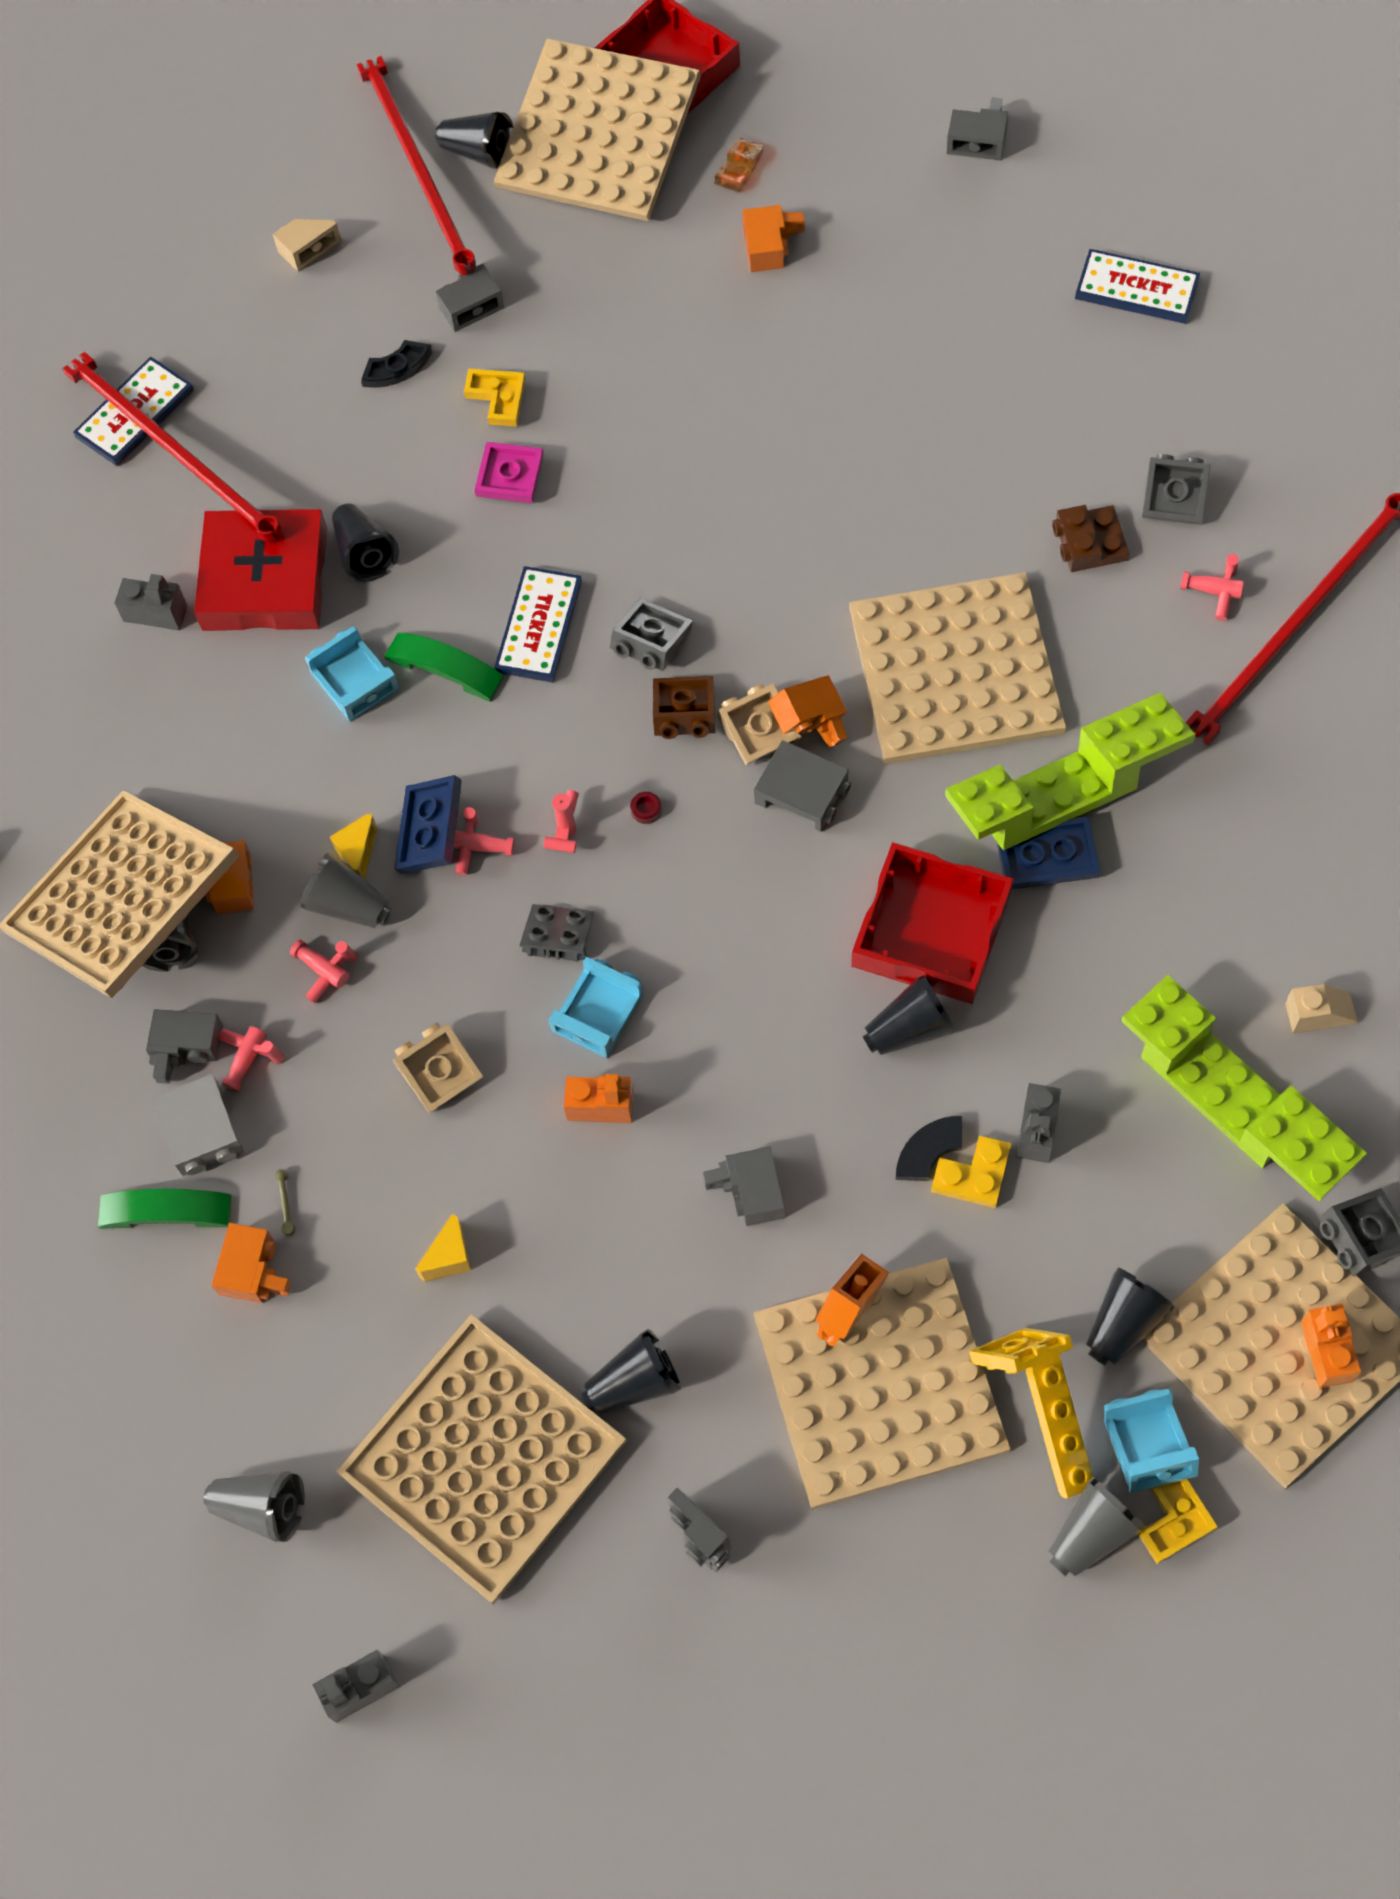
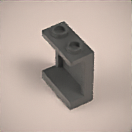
M782 740L754 788V802L764 808L771 802L815 822V829L821 832L826 823H832L837 813L836 804L840 798L844 800L850 790L851 782L848 781L849 769Z

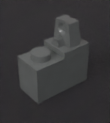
M992 97L990 109L981 108L980 112L953 109L948 131L946 154L1001 161L1008 121V111H1002L1003 98Z
M483 263L476 266L471 274L468 271L467 265H465L467 275L459 274L457 281L446 284L441 289L436 290L439 308L454 332L504 309L501 289Z
M156 574L150 575L149 582L123 578L114 602L124 622L180 630L188 606L179 584L167 582L162 575Z
M154 1009L146 1052L150 1056V1065H154L153 1078L157 1083L170 1084L173 1067H179L180 1064L185 1065L186 1059L199 1064L206 1063L207 1060L217 1061L220 1047L219 1033L223 1029V1024L217 1014Z
M1033 1083L1028 1084L1016 1157L1049 1163L1061 1088Z
M771 1146L725 1155L726 1161L719 1162V1168L703 1172L706 1190L723 1188L724 1192H732L733 1196H737L734 1197L737 1216H744L746 1226L785 1218L784 1204Z
M378 1649L312 1684L327 1717L336 1723L400 1687L385 1656Z

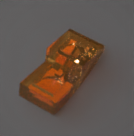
M739 137L727 151V161L715 174L714 184L740 192L753 173L763 152L764 145Z

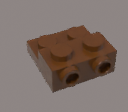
M1085 504L1057 510L1056 519L1052 520V528L1055 537H1060L1062 543L1060 545L1061 558L1063 562H1068L1070 572L1129 561L1130 553L1114 505L1088 510Z
M713 676L653 678L654 736L673 739L677 735L692 734L696 738H703L708 734L715 733Z

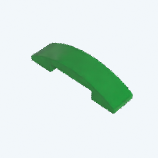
M397 633L384 655L385 660L411 670L415 666L462 685L464 692L491 702L504 679L503 674L472 655L448 644L420 635Z
M138 1189L101 1195L98 1227L99 1229L132 1228V1224H194L197 1228L228 1227L232 1196L228 1193L194 1189Z

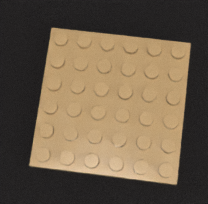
M546 39L493 181L495 187L649 222L701 77L699 70Z
M1026 572L849 602V610L884 764L1065 733L1066 726Z
M123 790L0 923V929L112 999L239 857V854L234 848Z
M1284 1203L1174 1300L1172 1304L1175 1307L1171 1313L1142 1339L1149 1349L1285 1489L1400 1382V1318L1357 1275L1352 1276L1349 1269L1341 1267L1337 1256ZM1343 1303L1361 1373L1352 1383L1319 1389L1301 1321L1310 1309Z
M947 1257L890 1273L876 1299L864 1312L858 1323L845 1339L840 1338L834 1347L817 1336L820 1323L815 1321L830 1291L753 1312L811 1510L1010 1452L984 1368L981 1365L972 1364L969 1351L977 1347Z
M471 1314L336 1472L494 1605L622 1449L627 1440Z

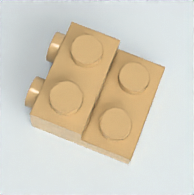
M773 683L766 687L763 684H759L747 691L748 696L739 700L736 697L726 700L720 705L721 709L717 713L730 742L733 741L746 766L774 753L782 740L792 744L801 738L797 731L783 734L768 703L770 699L778 694Z
M435 1023L421 1033L424 1037L423 1040L415 1045L410 1040L396 1049L397 1057L392 1060L428 1113L483 1077L448 1023L442 1027Z

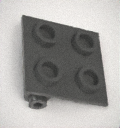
M532 904L520 942L522 952L528 953V956L545 957L546 954V957L550 959L552 951H556L557 960H560L562 952L563 959L579 962V959H585L587 951L585 943L594 911Z

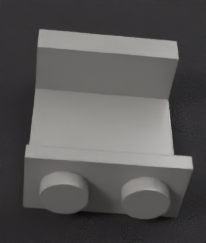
M213 1073L151 1098L174 1164L182 1176L201 1173L206 1169V1166L216 1162L225 1163L231 1161L236 1157V1154L244 1152L242 1145L236 1138L222 1099L221 1087Z

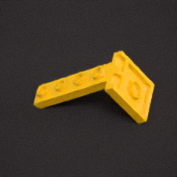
M1021 1328L970 1350L972 1364L986 1366L988 1370L1001 1369L1011 1374L1025 1369L1058 1491L1062 1497L1067 1499L1083 1492L1093 1475L1060 1358L1061 1353L1073 1348L1070 1335Z

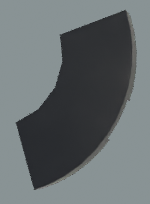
M404 340L399 349L392 354L381 358H369L361 379L362 387H387L407 380L426 364L431 356L432 346L430 344Z
M962 1116L944 1117L930 1122L919 1129L908 1140L900 1153L895 1180L928 1181L931 1168L939 1158L949 1152L961 1151Z

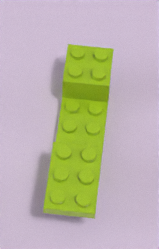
M1159 692L1081 727L1079 748L1075 753L1015 780H1012L1002 765L999 764L946 788L945 796L977 840L992 835L1000 847L1006 850L1069 819L1078 817L1136 790L1142 765L1193 743L1195 733L1163 694Z
M1167 974L1122 1016L1121 1022L1145 1043L1141 1058L1261 1168L1273 1159L1320 1202L1365 1158L1367 1153L1292 1085L1281 1095L1277 1093L1211 1033L1216 1017Z

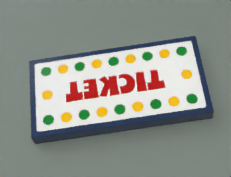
M1089 249L1075 299L1186 324L1200 273Z
M151 356L117 388L121 394L158 425L194 390L190 382ZM105 400L73 431L75 438L115 466L121 463L148 436L108 400Z
M524 566L494 667L498 672L554 683L582 584L581 576Z

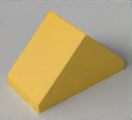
M365 814L330 836L334 850L341 860L364 880L377 832V825L372 814Z
M454 1214L447 1220L415 1268L419 1278L425 1282L471 1271L463 1229L458 1217Z

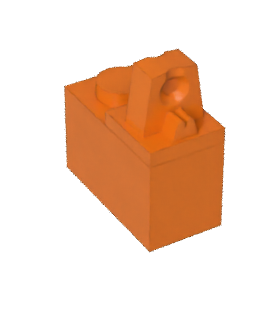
M781 204L742 210L743 232L750 272L784 268V256H788L786 237L805 232L803 212H782Z
M829 675L784 688L768 701L783 734L793 731L801 734L806 731L812 732L817 730L829 748L841 744L848 738L841 719L848 712Z
M245 840L226 842V845L235 849L239 857L205 895L207 903H212L217 914L254 909L250 850Z
M605 1074V1076H598V1078L566 1076L564 1111L567 1120L632 1123L634 1091L631 1077H621L619 1074Z
M229 1223L211 1284L218 1295L263 1303L264 1299L268 1300L270 1294L288 1297L291 1287L289 1279L275 1276L276 1270L267 1266V1262L273 1260L276 1250V1243L268 1230Z
M861 1253L828 1294L815 1321L820 1323L817 1336L821 1340H825L832 1347L835 1346L840 1338L844 1340L876 1299L890 1272Z
M1343 1303L1310 1309L1301 1321V1326L1319 1389L1354 1382L1361 1373L1351 1339L1353 1336Z

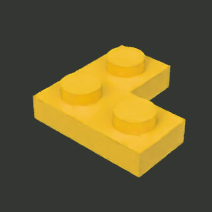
M468 368L464 388L465 399L490 401L487 417L489 425L517 427L526 381L525 373Z
M979 1135L972 1166L939 1158L931 1192L996 1208L1011 1143Z
M1185 1479L1150 1489L1166 1516L1145 1527L1138 1533V1536L1155 1563L1159 1564L1215 1531L1218 1526L1189 1481Z

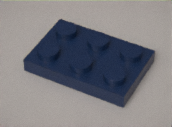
M456 775L406 786L394 867L399 873L405 874L451 864L462 780Z
M1089 816L1069 819L1006 850H1003L997 843L1003 876L1013 878L1012 889L1100 878L1101 871Z

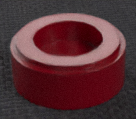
M640 792L632 798L630 803L632 817L639 823H653L661 815L660 799L652 792Z

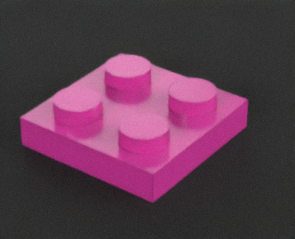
M486 442L474 489L476 497L533 504L544 457L543 448Z

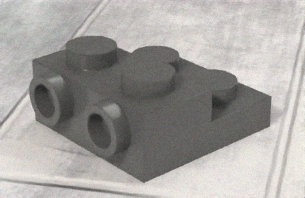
M1157 454L1156 458L1151 457L1148 466L1142 518L1201 525L1203 522L1210 464L1204 463L1203 459L1194 457L1186 458V461L1174 460V456L1168 454Z
M640 598L613 628L610 648L621 658L629 656L640 661L646 669L657 668L664 671L677 655L678 645L691 631L693 620Z
M1382 1188L1331 1206L1319 1217L1321 1234L1324 1238L1332 1240L1338 1250L1337 1259L1339 1264L1344 1269H1349L1352 1276L1374 1269L1383 1262L1400 1256V1218Z
M677 1487L667 1497L670 1505L669 1513L672 1515L670 1517L671 1520L683 1531L686 1543L684 1547L687 1549L686 1554L699 1567L705 1563L710 1569L717 1572L730 1558L728 1554L730 1550L729 1538Z

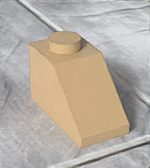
M294 219L273 234L278 253L298 272L341 242L339 229L334 220Z
M1326 984L1291 989L1285 1003L1293 1033L1357 1024L1358 1022L1350 992Z

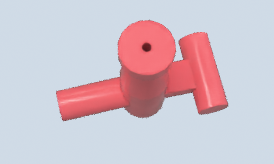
M1235 554L1227 556L1224 578L1190 575V572L1186 571L1183 573L1181 589L1187 590L1188 587L1205 593L1219 595L1215 618L1218 620H1227L1231 597L1241 599L1244 581L1231 579L1237 573L1238 556Z
M568 790L566 794H557L553 797L552 806L555 810L557 831L555 838L545 837L544 849L569 853L576 852L577 841L568 839L576 832L574 812L579 795L577 791Z
M472 807L465 808L463 815L467 823V832L456 830L453 846L454 849H459L455 871L459 875H468L471 851L505 852V855L512 856L514 849V838L507 837V840L486 834L474 833V827L478 824L476 812Z
M303 940L296 941L290 949L291 956L296 959L300 958L315 973L320 975L305 996L315 1004L330 984L341 988L349 979V973L340 966L346 960L354 962L357 959V953L344 941L336 944L335 949L338 953L331 960L308 948L307 943Z
M250 1026L245 1036L222 1029L219 1033V1040L237 1046L239 1049L235 1055L228 1078L224 1077L221 1084L230 1090L239 1092L241 1088L239 1083L253 1064L257 1054L267 1056L275 1064H281L284 1061V1054L272 1042L264 1041L267 1034L258 1028Z

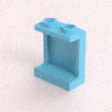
M355 626L339 632L334 639L323 646L316 647L305 658L310 673L349 722L399 690L395 674L389 667L384 668L363 642Z
M586 957L583 961L584 970L560 1011L554 1009L548 1021L551 1032L608 1058L644 995L642 983L639 978L629 972H623L622 974L612 969V966L602 959L592 960Z
M1169 1388L1150 1390L1141 1396L1129 1399L1118 1398L1104 1406V1424L1130 1493L1198 1476L1199 1457L1195 1447L1190 1448L1174 1410L1172 1404L1173 1395Z

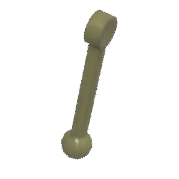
M279 1169L275 1173V1179L279 1181L284 1218L281 1230L285 1235L290 1236L295 1232V1226L290 1221L285 1183L288 1174L285 1170Z

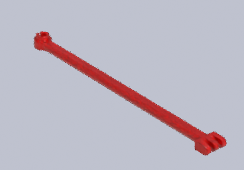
M382 56L376 57L378 65H374L372 59L367 60L368 68L364 69L362 63L356 64L362 81L370 80L450 246L453 253L452 261L455 270L461 275H467L465 265H467L469 273H473L476 267L475 255L471 250L465 248L383 77V75L388 74Z
M86 352L79 355L84 363H81L76 358L71 361L72 366L75 368L74 370L68 365L62 368L64 374L75 384L81 379L87 382L254 525L261 540L272 543L275 542V538L278 539L280 537L281 527L277 518L262 514L94 371L97 368L95 360Z
M1393 493L1387 497L1381 514L1206 713L1202 714L1196 710L1189 717L1186 724L1190 728L1195 724L1199 725L1194 731L1195 737L1199 738L1205 731H1208V734L1203 739V742L1207 745L1216 738L1221 730V726L1217 724L1220 718L1394 520L1400 519V507L1399 511L1392 509L1398 507L1400 493Z

